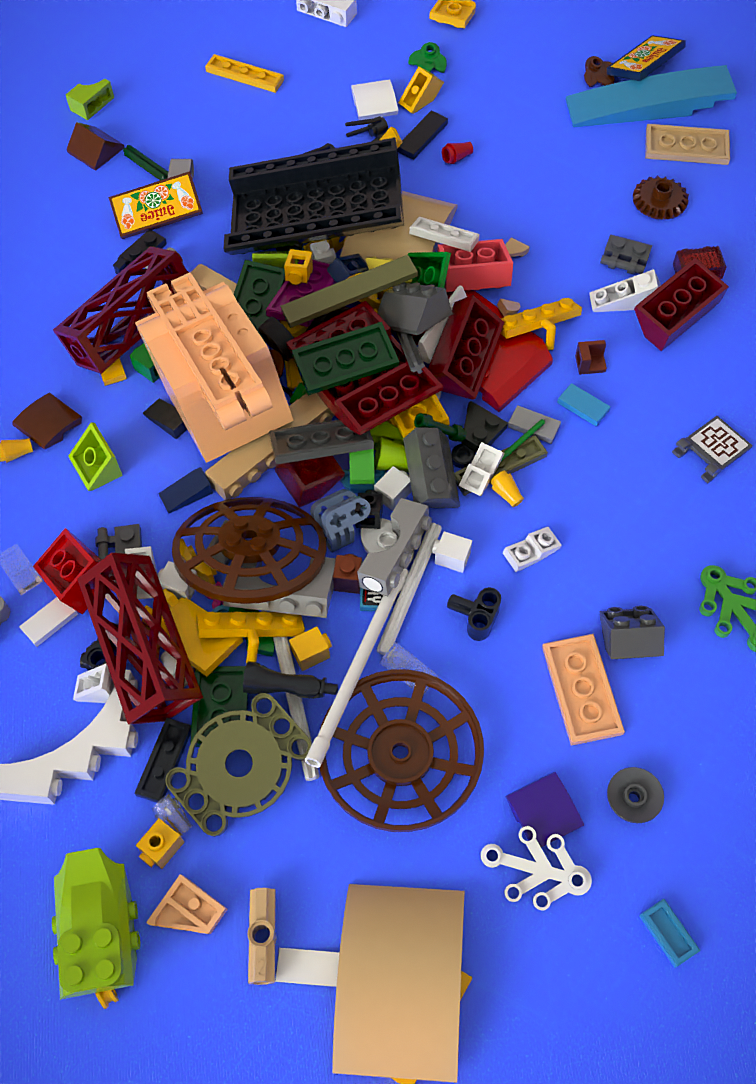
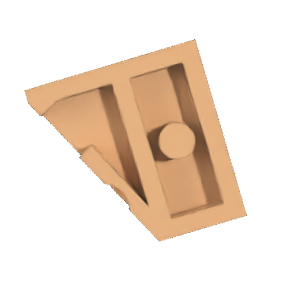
M180 874L146 923L151 926L211 934L228 908L187 877Z

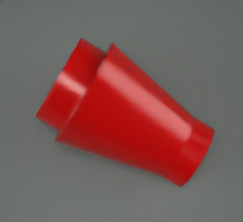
M471 142L447 143L442 148V158L445 163L455 164L473 153Z

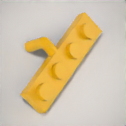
M562 298L550 304H543L537 308L527 309L514 315H507L501 318L505 323L500 334L508 339L544 328L547 330L545 345L548 350H553L556 335L555 323L580 316L582 307L570 298Z
M237 611L197 612L196 615L198 638L248 637L246 663L248 661H257L259 637H295L304 633L305 630L302 616L295 614Z

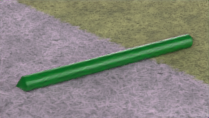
M545 419L538 421L506 449L501 462L545 424Z

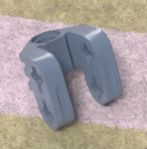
M341 489L314 502L310 513L323 529L326 537V546L333 553L355 541L353 525L367 518L371 508L369 502L364 498L356 496L355 493L348 489ZM356 503L363 505L360 508L359 514L354 511ZM324 506L327 509L321 515L319 513L322 511L321 507Z

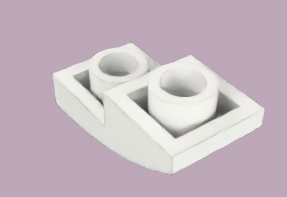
M545 527L528 534L525 540L505 547L503 555L514 571L518 572L548 557L560 549L562 545L550 528Z

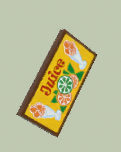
M190 171L108 197L122 239L144 233L149 229L154 230L203 214Z

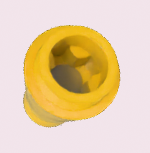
M29 438L0 440V462L6 461L8 463L27 453L33 452Z
M504 470L491 479V489L513 508L524 500L511 473L508 474Z

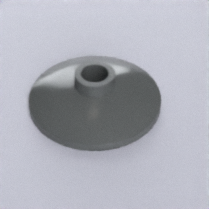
M629 767L618 771L611 778L607 788V799L611 809L617 816L627 822L638 824L651 821L660 813L664 804V791L660 782L652 773L642 768ZM635 794L638 797V802H632L629 799V795Z

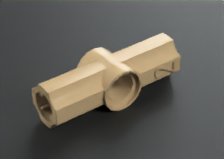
M256 888L250 890L249 928L247 932L249 940L248 984L268 985L275 983V944L277 940L275 932V889ZM260 929L270 931V936L264 943H257L255 941V934Z

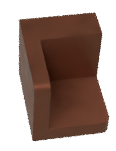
M605 340L578 342L575 358L579 375L606 372L607 367L604 359Z

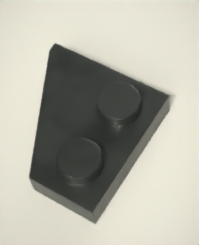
M470 401L464 424L467 435L461 443L477 452L481 442L491 446L507 429L508 422Z

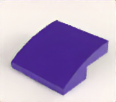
M556 772L505 796L516 821L521 824L522 828L530 826L535 830L536 840L540 847L547 845L548 837L553 834L563 837L584 826L570 795ZM524 830L528 841H530L533 837L532 832ZM552 838L550 843L557 840L558 838Z

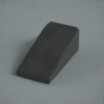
M160 398L143 412L144 416L175 439L187 430L175 406Z

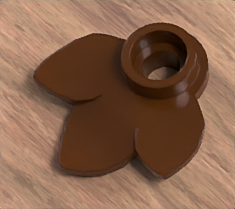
M596 56L589 57L585 62L586 72L584 74V79L588 86L592 87L597 82L604 86L614 84L615 76L607 75V67L613 63L603 61Z

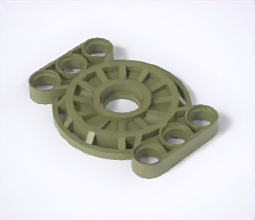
M260 693L256 695L251 703L252 712L245 710L229 711L205 723L196 733L189 746L186 769L181 767L173 768L166 775L167 788L207 835L214 837L222 835L227 830V817H250L272 806L284 793L290 780L292 759L305 760L312 743L308 736L270 694ZM262 699H268L272 703L271 710L265 714L257 711V703ZM240 716V720L223 722L225 718ZM247 716L253 717V722L247 721ZM280 719H285L290 723V728L285 734L275 732V723ZM215 723L218 724V727L213 729L206 737L203 736L209 727ZM200 740L202 744L198 749L197 758H192L194 748ZM297 740H304L308 744L307 751L302 755H297L292 751L293 743ZM235 750L247 751L252 757V768L243 777L232 776L226 769L227 757ZM283 756L287 757V763H283ZM192 764L196 765V771H192ZM287 769L281 787L277 786L281 779L282 771ZM177 773H184L187 779L186 784L182 788H174L172 785L173 776ZM273 791L277 792L270 801L262 806L261 802L268 798ZM194 794H201L204 798V805L199 810H193L189 805V800ZM254 805L257 808L249 812L238 813L240 808H248ZM226 806L232 807V813L227 812ZM212 815H218L222 819V826L219 830L212 832L207 827V820Z

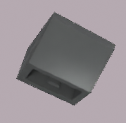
M640 605L633 607V609L623 610L619 607H611L607 611H600L605 650L611 659L664 656L665 626L651 608Z

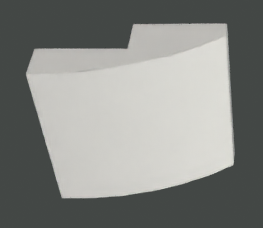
M390 79L351 85L358 120L398 115V106Z

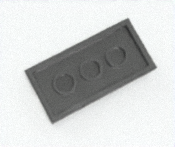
M340 420L269 432L276 465L374 449V441L370 430L359 435L346 427Z

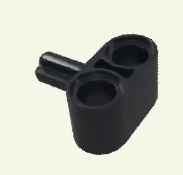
M484 588L480 591L474 602L452 594L448 599L447 608L468 616L467 633L469 637L476 641H482L489 636L499 614L501 594L495 588ZM491 601L495 605L487 606L483 602ZM474 623H483L485 627L477 628L474 626Z

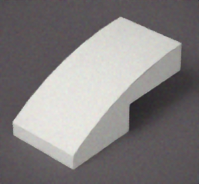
M481 442L459 486L482 496L505 453Z

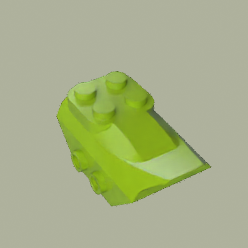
M101 848L67 853L59 873L54 876L56 916L52 917V931L54 935L57 934V946L53 948V959L55 965H58L60 1000L133 986L137 963L136 950L140 949L141 942L139 932L135 931L134 919H138L137 903L132 901L124 864L112 861Z

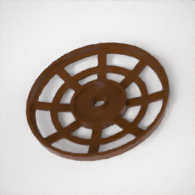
M263 497L227 499L200 509L182 523L172 543L174 567L188 586L212 599L240 604L274 601L301 590L319 574L327 554L326 537L323 529L309 513L285 501ZM276 508L284 509L286 511L296 514L301 518H292L287 513ZM256 510L254 515L238 516L235 511ZM218 511L208 517L200 527H190L202 517ZM267 512H270L285 520L272 522L264 518ZM221 516H225L229 520L222 527L209 526ZM311 525L315 529L319 539L318 551L303 544V532L300 526ZM292 527L296 540L292 541L280 537V530ZM196 535L195 547L197 555L184 563L179 549L180 539L182 536ZM218 535V543L205 549L203 536ZM280 546L291 549L281 560L276 562L273 558V555L277 553ZM221 552L225 557L232 560L231 566L218 562L212 556ZM300 553L314 559L304 572L289 581L281 570L292 563ZM263 561L266 565L257 568H242L243 563L249 564ZM204 562L212 569L227 574L224 587L201 579L191 569ZM271 573L278 584L273 587L256 590L235 589L238 576L256 577Z
M392 669L376 672L358 680L350 700L362 692L369 707L365 708L354 719L348 731L339 727L336 728L333 737L344 741L343 761L347 774L331 779L325 756L319 768L327 790L335 802L347 814L375 829L389 832H413L427 829L443 822L455 814L467 802L477 785L482 771L484 741L480 723L473 709L465 698L451 685L424 672ZM391 681L415 683L411 698L393 697L381 701L377 700L371 687ZM425 687H431L447 696L459 708L461 713L447 721L437 709L422 702ZM408 707L405 719L388 721L383 709ZM330 708L327 710V713H326V715H325V717H324V719H323V721H322L321 727H322V725H323V723H324V721H325V719H326V716H327V714H328ZM419 710L431 716L440 726L427 733L422 726L416 723ZM373 715L379 727L373 732L370 739L356 734L362 723ZM466 722L469 724L474 740V765L457 763L458 744L454 730ZM444 736L447 737L449 744V761L433 757V743ZM352 745L367 750L369 764L354 770L351 759ZM398 746H403L408 750V755L405 758L399 759L393 755V750ZM432 768L446 772L440 783L429 792L422 781V778L429 769ZM375 774L380 780L385 782L381 797L368 790L360 780ZM454 774L470 776L468 785L461 796L450 808L442 812L434 799L447 788ZM353 784L361 795L378 805L374 819L368 818L353 809L341 797L338 789ZM412 785L419 797L408 801L392 800L396 786ZM424 805L432 817L424 822L409 825L385 823L389 808L411 809Z

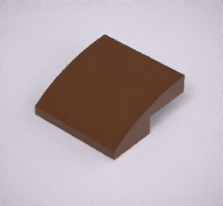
M49 392L25 408L12 421V425L45 450L63 441L64 432L82 424V416Z

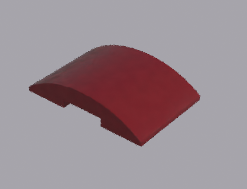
M366 301L286 342L292 354L294 349L379 322L383 323L400 361L399 366L317 393L331 412L346 427L359 435L364 434L444 389L443 385L426 366L422 368L423 372L421 374H418L417 371L412 373L401 345L391 335V328Z

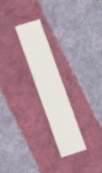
M279 948L275 982L337 987L340 952Z

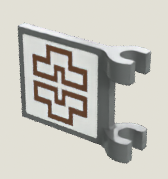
M715 416L688 437L681 438L676 443L678 447L672 453L681 458L689 449L694 451L709 464L701 478L705 482L710 483L722 470L749 451L753 445L720 417Z

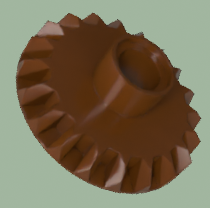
M658 175L655 178L649 176L647 180L642 179L640 184L636 185L633 192V202L636 208L644 215L654 219L665 220L675 218L685 211L689 201V194L686 193V188L682 187L680 182L675 183L674 179L668 180L666 176L660 178Z

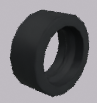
M271 316L258 328V331L273 350L278 351L285 361H289L292 358V354L286 342L294 337L281 322Z

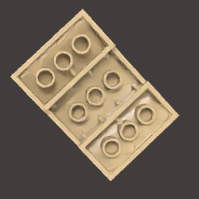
M402 191L404 226L347 236L340 257L360 254L366 262L365 259L368 257L391 258L395 260L408 255V253L436 252L440 243L409 234L410 226L418 217L450 225L458 205Z
M349 884L338 963L333 1035V1074L457 1083L465 891Z

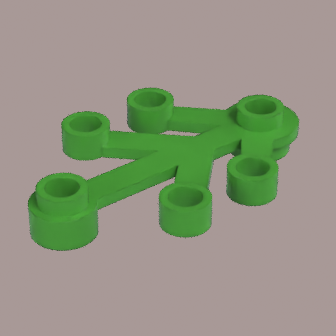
M710 565L705 567L700 575L701 582L706 588L704 600L699 607L700 613L706 617H710L715 613L717 604L714 599L717 591L723 601L719 621L714 628L715 634L721 638L729 636L732 631L730 619L733 612L749 634L747 639L748 647L756 652V624L744 610V608L756 611V599L734 594L728 588L741 589L749 595L755 594L756 578L748 577L743 580L727 576L725 571L719 566ZM710 574L717 576L718 579L712 578ZM747 583L752 584L754 588H749ZM704 605H709L712 610H706ZM719 626L726 627L727 632L720 630Z

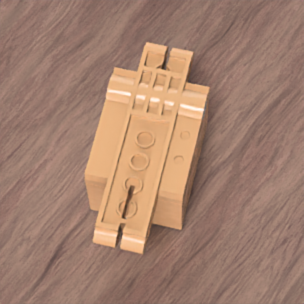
M191 272L171 281L174 295L166 283L146 292L155 313L135 322L168 396L206 463L294 421L268 346L237 302L227 284L221 282L202 291Z

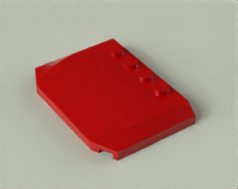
M464 290L467 297L474 295L500 319L504 318L499 308L474 290ZM446 292L449 299L453 292ZM426 331L419 335L412 334L416 345H418L419 340ZM532 331L508 339L500 334L479 392L482 393L483 401L500 412L552 365L553 358L543 339Z

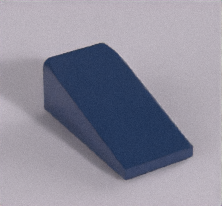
M360 254L336 258L327 267L328 273L336 283L369 270L367 263Z
M199 467L158 494L169 514L213 494V491L204 471Z

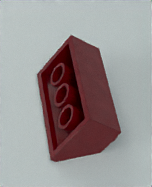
M694 258L635 306L634 310L644 337L660 351H663L718 305L729 286Z
M474 295L454 302L452 315L448 317L428 370L443 385L444 389L441 390L442 392L472 400L477 397L505 323Z

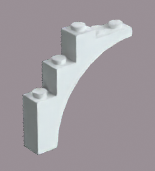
M125 670L124 678L138 689V681L135 680L131 670ZM115 686L102 710L75 738L56 750L37 758L11 764H0V800L55 805L56 797L60 796L63 783L61 778L93 781L95 772H98L100 769L101 757L99 754L131 757L132 749L136 748L138 744V732H136L132 724L128 725Z

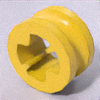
M115 989L95 993L104 1009L109 1007L111 1001L115 1003L119 1001Z

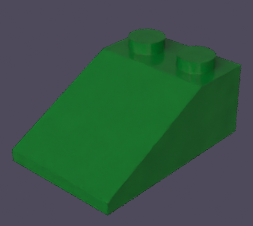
M408 253L418 271V277L413 278L411 284L420 283V285H435V287L444 288L451 253Z

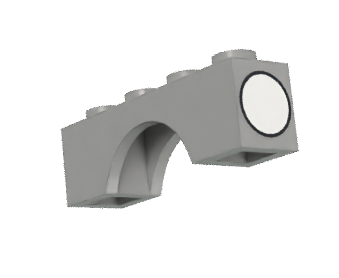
M400 498L390 515L392 531L399 539L387 550L367 554L357 571L360 588L388 597L391 590L398 586L400 574L403 569H407L414 549L417 550L419 548L423 533L427 532L431 526L432 518L429 517L427 505Z

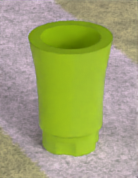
M380 437L374 457V470H390L394 466L400 471L403 470L409 473L404 445Z

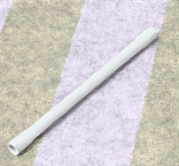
M403 569L400 574L398 586L391 590L388 597L383 595L319 734L314 739L305 758V762L312 767L319 768L326 756L334 732L395 599L405 583L409 573L407 569Z

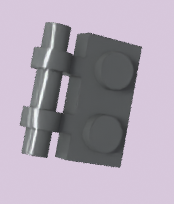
M610 234L600 264L608 265L610 269L619 268L627 270V273L633 275L634 273L642 274L644 273L652 245Z
M139 524L114 527L115 536H108L107 528L101 527L97 529L98 536L95 538V546L98 547V557L101 560L108 555V548L115 547V553L124 554L125 549L142 547L141 527Z

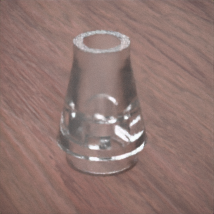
M170 794L163 797L152 808L155 812L154 817L160 818L181 837L193 827L179 801Z

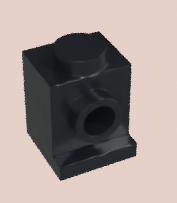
M374 490L358 493V496L369 502L371 508L369 515H375V518H365L355 524L356 528L380 529L383 514V494H378ZM356 503L355 512L359 514L360 508L363 505Z

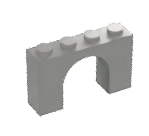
M326 557L321 571L312 582L287 597L251 604L223 601V606L327 618L334 590L333 574L336 558ZM262 562L243 563L242 568L262 567ZM238 576L235 589L256 590L276 585L262 581L259 578L260 576Z

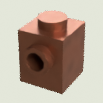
M353 554L336 555L333 574L334 591L360 594L357 571L362 565V557H357Z

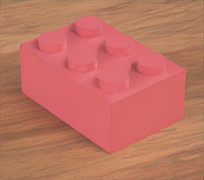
M503 239L479 241L471 252L445 244H438L437 252L451 253L444 285L446 292H454L459 285L463 286L464 290L511 286L513 261Z

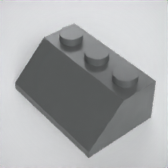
M403 282L384 292L377 314L392 331L419 335L451 316L452 310L445 288L435 287V285L426 286L420 285V283L411 284Z
M416 427L403 438L413 501L427 505L428 508L460 507L448 437L439 428Z

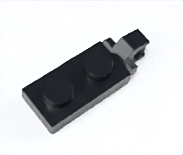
M151 229L146 231L118 257V260L113 264L115 273H120L150 246L161 249L167 244L166 238Z

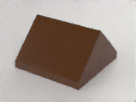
M76 122L66 150L67 153L96 171L123 150L124 144L95 126Z

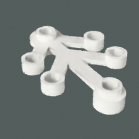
M530 826L521 828L518 836L520 841L526 844L536 862L503 853L502 849L496 844H488L481 851V860L487 867L494 868L501 864L532 873L531 876L519 883L509 884L505 888V897L511 902L519 901L522 894L548 879L561 882L546 893L538 892L534 895L533 905L541 911L548 909L553 901L567 893L577 896L587 893L592 884L589 871L582 866L574 865L564 848V839L558 834L549 836L546 844L550 851L555 852L564 870L551 866L536 840L535 830ZM524 830L532 832L533 837L530 841H525L522 838ZM552 838L560 840L561 846L558 849L551 847L550 841ZM489 850L497 852L498 858L496 861L492 862L487 859L486 855ZM576 874L582 877L583 881L580 886H575L572 883V877ZM511 887H516L519 891V895L515 899H511L508 896V889ZM540 895L547 898V904L544 907H539L536 903V899Z

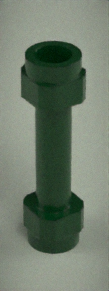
M419 413L414 420L415 427L439 428L445 435H448L449 440L455 442H462L467 435L466 429L457 424L449 426L433 420V416L429 414Z

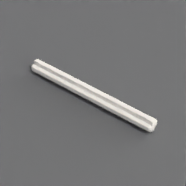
M432 522L429 530L424 535L378 644L377 652L379 654L389 656L431 557L435 540L438 539L442 527L439 524Z
M273 637L281 673L296 675L288 638ZM285 692L291 718L312 743L302 698ZM297 740L299 754L302 755L307 751L308 744L304 740ZM301 760L305 780L312 781L320 777L318 768L310 766L305 760Z

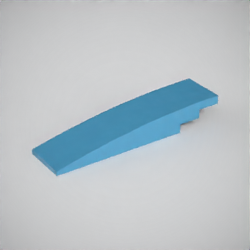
M727 65L657 74L647 76L641 81L627 80L568 95L565 100L573 127L692 116L694 109L713 108L715 101L735 99L737 91Z

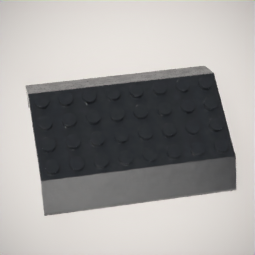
M395 138L229 167L228 180L233 192L231 233L224 234L223 249L225 253L230 255L246 254L260 250L265 251L277 247H288L295 244L310 243L324 239L329 240L336 237L352 236L359 233L404 226L401 173Z

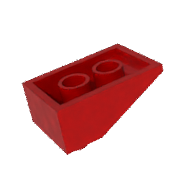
M65 528L33 567L61 602L83 615L88 608L77 579L100 562L101 559Z

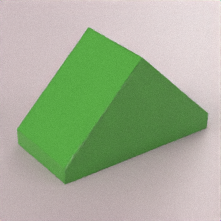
M374 449L350 452V484H375Z

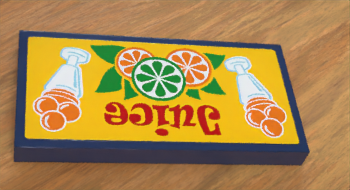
M652 35L608 66L607 75L641 81L686 47V40Z

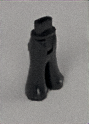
M248 661L244 671L243 693L287 692L298 697L314 699L323 698L325 694L337 695L338 684L327 683V677H323L321 680L312 675L284 674L271 670L260 663Z

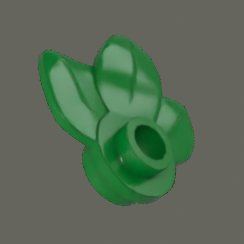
M427 42L420 50L414 51L410 55L408 64L417 65V68L421 67L429 72L436 69L444 73L447 67V60L440 53V48L436 43Z

